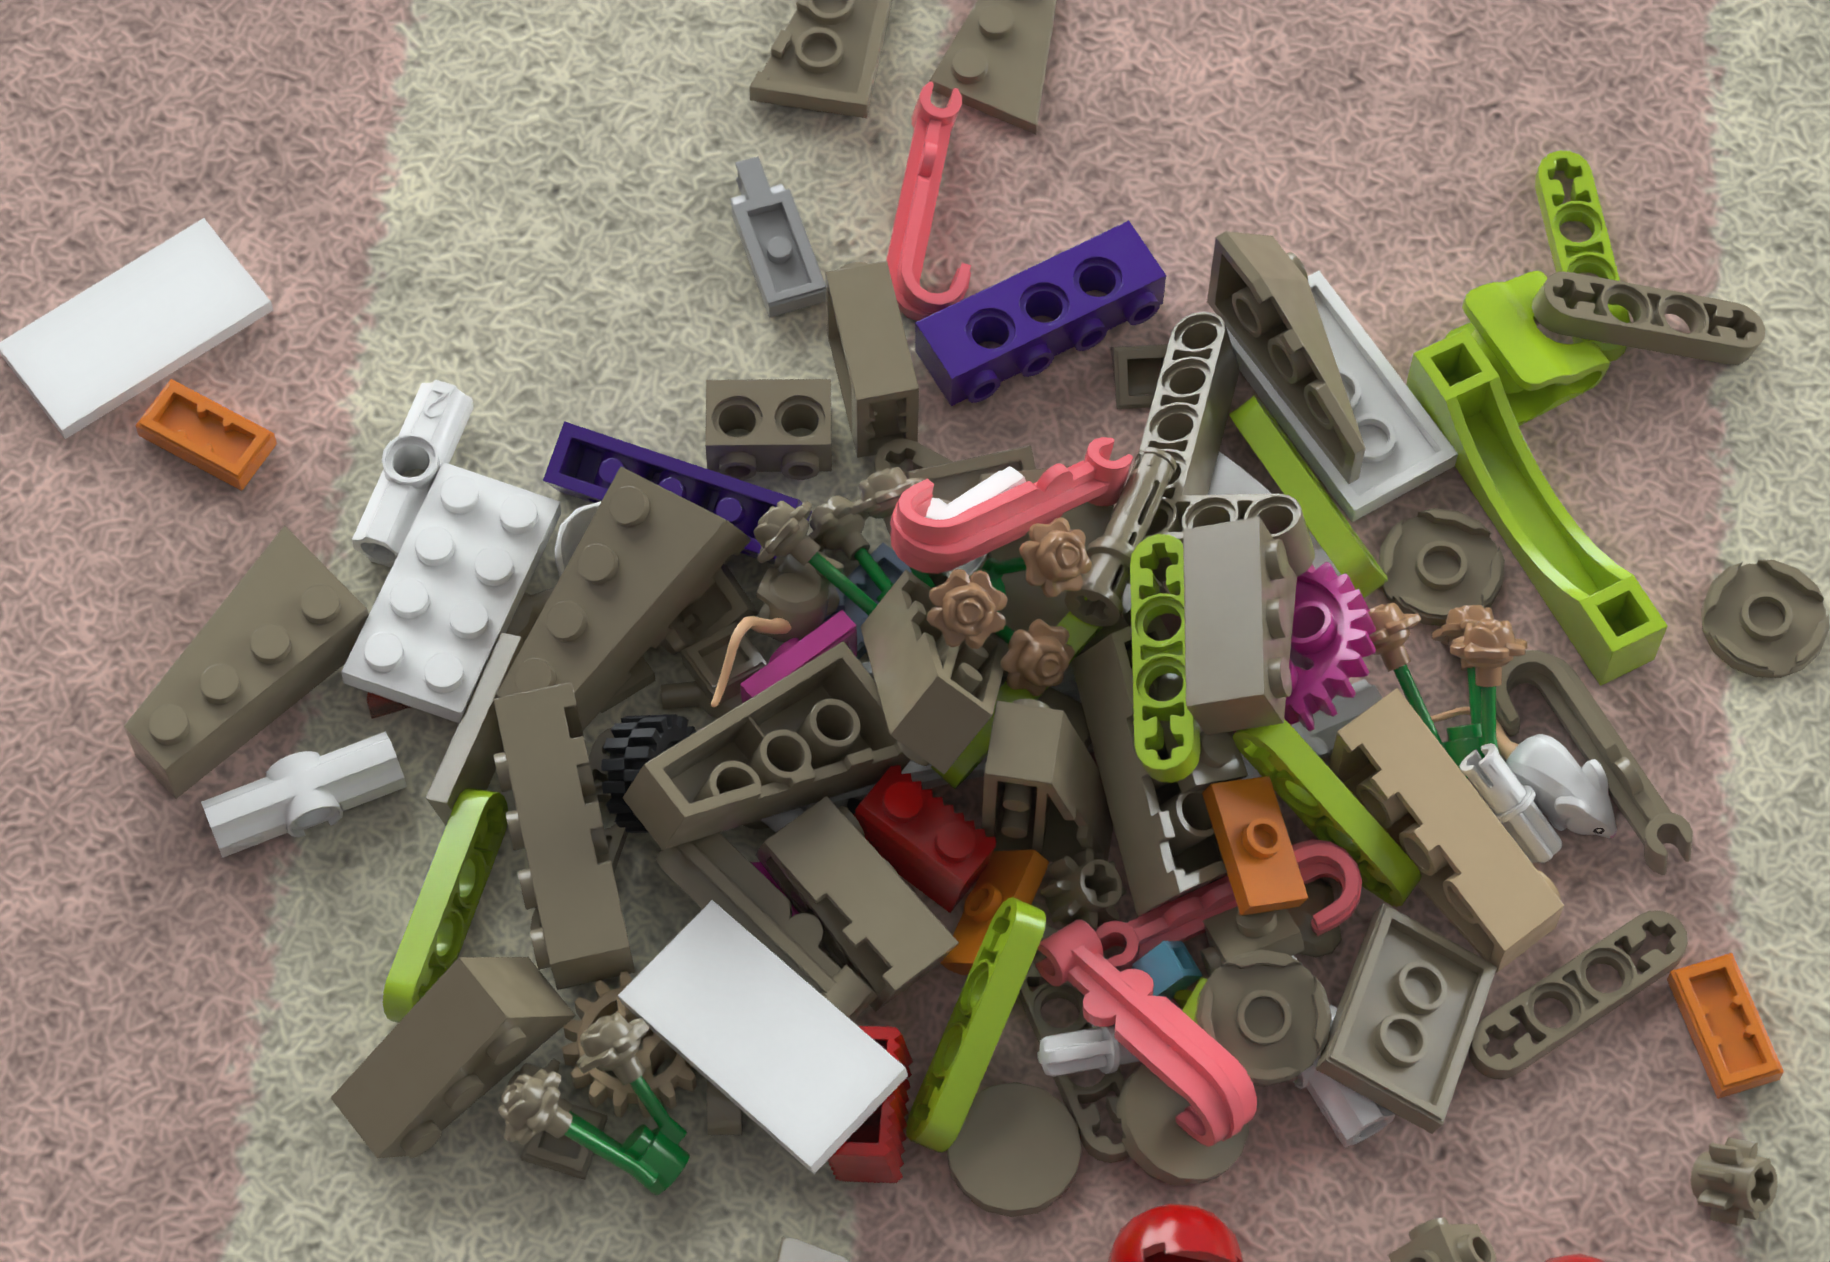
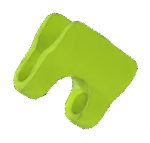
M1538 270L1528 272L1505 282H1491L1470 290L1463 300L1462 309L1471 322L1451 330L1445 337L1447 338L1466 328L1469 330L1500 376L1518 426L1594 388L1603 379L1611 365L1598 345L1590 340L1573 344L1559 343L1546 337L1538 329L1534 321L1536 317L1532 310V302L1537 292L1547 280V276Z

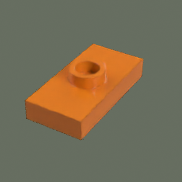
M173 379L169 380L135 425L140 437L243 491L277 445L273 432Z
M1270 776L1210 784L1202 794L1240 915L1301 906L1308 899V895Z
M1036 850L993 851L986 868L980 874L974 889L965 901L964 912L953 934V937L959 943L940 964L957 974L968 975L998 908L1005 900L1011 897L1031 905L1048 868L1049 861Z
M1733 953L1670 971L1667 982L1717 1099L1780 1080L1784 1073Z

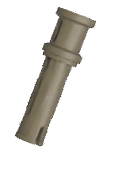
M1146 447L1144 451L1140 450L1138 452L1135 464L1104 534L1088 544L1086 548V553L1092 562V568L1088 573L1081 575L1083 579L1081 589L1074 592L1067 591L1064 600L1067 609L1085 623L1093 626L1107 627L1113 626L1120 619L1123 611L1121 598L1127 584L1130 583L1132 552L1144 540L1165 489L1176 471L1177 465L1174 458L1164 450Z

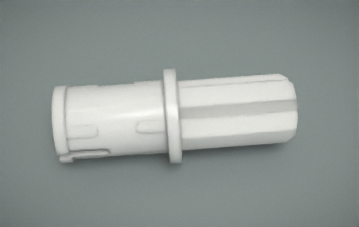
M1490 743L1481 746V751L1485 755L1483 759L1476 749L1472 751L1460 764L1462 773L1469 778L1492 812L1532 863L1540 862L1542 864L1549 861L1561 849L1562 841L1535 804L1534 798L1536 794L1533 788L1529 785L1522 786L1499 754L1495 744Z
M1115 1024L1109 1027L1093 1025L1091 1029L1046 1036L1040 1040V1047L1037 1052L1038 1062L1042 1064L1045 1074L1051 1077L1100 1069L1101 1072L1110 1074L1117 1071L1121 1064L1138 1062L1139 1060L1114 1038Z

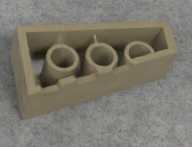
M620 467L496 695L503 697L572 682L584 731L632 676L630 669L651 646L656 649L672 631L668 626L693 598L699 600L716 581L712 576L732 554L737 557L752 539L726 519Z
M572 682L494 698L504 752L494 754L496 770L502 793L513 790L517 810L506 812L509 833L514 851L525 849L529 869L518 871L521 891L526 910L538 907L542 928L530 930L538 970L551 967L557 990L618 977L621 972L628 971L629 974L635 973Z

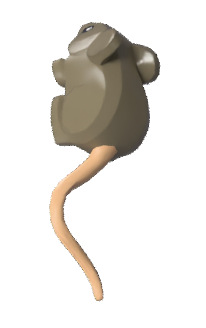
M819 552L842 574L844 573V565L834 559L828 558L826 555ZM788 554L784 557H776L774 567L770 566L756 592V597L765 603L758 617H744L733 631L718 684L711 701L712 707H717L723 696L738 646L748 629L783 643L792 638L801 640L822 625L826 616L832 615L837 610L840 602L837 590L812 565L807 563L803 566L791 554Z

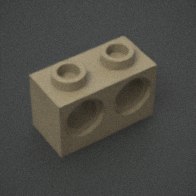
M831 379L706 380L705 447L707 469L739 480L752 478L756 472H782L788 478L806 480L817 476L819 472L832 471ZM797 428L812 431L811 434L803 437L793 436L788 432ZM733 429H745L750 432L743 437H731L726 434Z

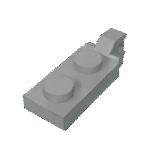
M759 156L736 162L735 166L738 171L736 181L741 196L730 198L732 218L769 318L826 302V285L790 189L785 190L783 184L773 187L769 186Z

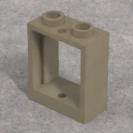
M887 261L871 264L853 262L842 266L838 270L827 271V335L857 458L876 455L885 443L894 439H909L918 442L919 387Z

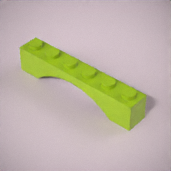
M1466 328L1414 352L1406 386L1458 453L1455 464L1456 469L1599 685L1602 686L1655 660L1668 625L1635 576L1617 565L1602 552L1576 524L1557 498L1521 433L1509 405L1500 376L1469 330Z

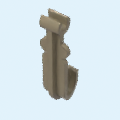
M1525 650V655L1513 656L1512 661L1502 666V684L1496 686V716L1509 736L1518 734L1520 730V719L1509 697V693L1519 684L1529 683L1534 685L1551 707L1586 761L1596 759L1601 764L1607 777L1609 795L1644 845V859L1647 866L1660 875L1666 874L1668 851L1663 846L1664 843L1675 845L1683 859L1689 862L1691 860L1693 834L1689 822L1684 817L1670 811L1577 673L1563 659L1540 650Z
M716 833L661 850L655 856L657 863L663 871L702 909L713 900L852 1022L878 997L847 965L840 969L820 949L826 935L820 920L808 913H800L792 917V902L722 834Z

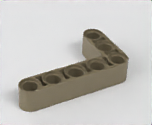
M1210 312L1193 313L1179 321L1171 333L1139 451H1144L1146 447H1154L1164 450L1174 458L1177 465L1176 471L1165 489L1144 539L1156 534H1167L1179 539L1183 543V529L1260 516L1273 539L1282 540L1288 563L1296 576H1299L1311 567L1315 559V550L1301 506L1296 499L1284 494L1208 495L1239 376V365L1223 319ZM1169 557L1160 558L1158 568L1152 570L1158 581H1166L1167 567L1173 565Z

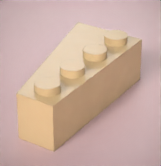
M1398 688L1337 731L1329 768L1415 863L1422 876L1417 886L1486 961L1497 966L1496 973L1556 928L1565 906L1561 901L1557 887L1546 874L1535 868Z

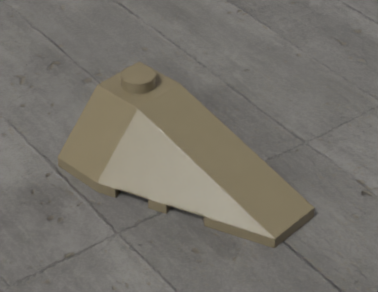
M1228 231L1216 236L1207 303L1216 315L1223 319L1230 333L1346 482L1350 484L1356 481L1360 476L1366 448L1315 303L1305 267L1295 254L1291 252L1286 254L1273 236Z

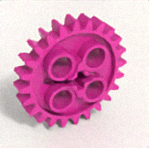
M1325 562L1317 569L1312 564L1308 570L1297 576L1289 660L1292 693L1290 697H1286L1284 719L1291 726L1300 722L1309 732L1315 730L1313 714L1319 710L1332 717L1338 714L1332 702L1336 695L1354 698L1356 692L1348 679L1350 677L1368 676L1369 670L1362 657L1375 654L1376 651L1369 637L1370 634L1376 631V627L1368 614L1370 610L1360 590L1354 588L1346 573L1337 576L1329 562Z

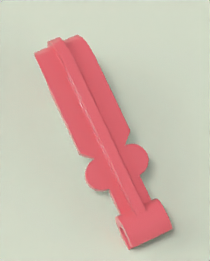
M928 82L923 86L912 114L914 131L886 257L899 311L907 318L916 321L922 320L963 300L971 276V265L962 263L960 268L957 269L948 291L931 293L920 286V278L950 134L962 105V96L959 90L954 88L946 108L934 106L930 100L934 86L933 82Z
M1107 437L1094 439L1089 443L1083 461L1068 468L1060 463L1053 465L1042 474L1038 482L1032 483L1027 481L975 505L955 517L942 520L925 518L928 507L931 504L934 483L926 479L904 491L897 502L890 521L891 546L899 559L918 571L938 574L953 570L1025 536L1033 524L1048 525L1054 519L1060 518L1063 513L1086 502L1097 506L1115 505L1125 486L1133 456L1128 454L1119 460L1109 461L1114 439Z
M1311 839L1292 845L1304 885L1319 878L1328 877L1336 880L1342 888V894L1336 901L1313 915L1311 929L1317 936H1320L1336 928L1351 917L1360 902L1362 878L1357 863L1345 849L1331 841ZM1227 875L1127 923L1114 920L1106 922L1098 927L1095 932L1101 941L1103 951L1113 946L1125 948L1121 954L1106 959L1121 972L1126 969H1132L1133 963L1163 941L1185 942L1206 932L1203 920L1235 908L1237 903Z
M1075 920L1040 942L1038 950L1046 956L1045 959L1036 964V968L1041 976L1052 986L1056 987L1069 981L1084 995L1082 1011L1086 1021L1099 1027H1109L1115 1024L1114 1038L1168 1087L1191 1104L1175 1118L1176 1124L1200 1144L1210 1147L1239 1133L1243 1125L1253 1119L1257 1111V1096L1253 1082L1246 1069L1232 1054L1167 997L1153 996L1154 983L1148 973L1139 969H1126L1121 972L1103 957V946L1098 935L1083 920Z

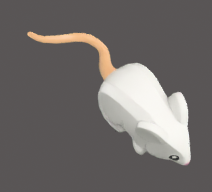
M1470 707L1449 710L1433 715L1431 719L1433 722H1437L1457 715H1470ZM1496 719V738L1500 754L1507 760L1506 764L1522 786L1529 785L1533 788L1536 794L1534 798L1535 804L1542 813L1547 815L1554 828L1560 831L1568 828L1577 834L1598 835L1606 838H1613L1616 835L1617 826L1608 795L1607 777L1601 764L1596 759L1587 761L1581 767L1560 742L1544 734L1531 736L1517 744L1509 739L1504 728Z

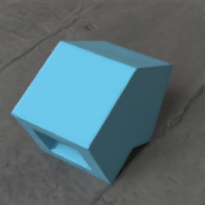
M1163 941L1132 964V969L1143 970L1153 979V996H1164L1169 1000L1173 999L1176 992L1187 990V987L1203 976L1182 941Z

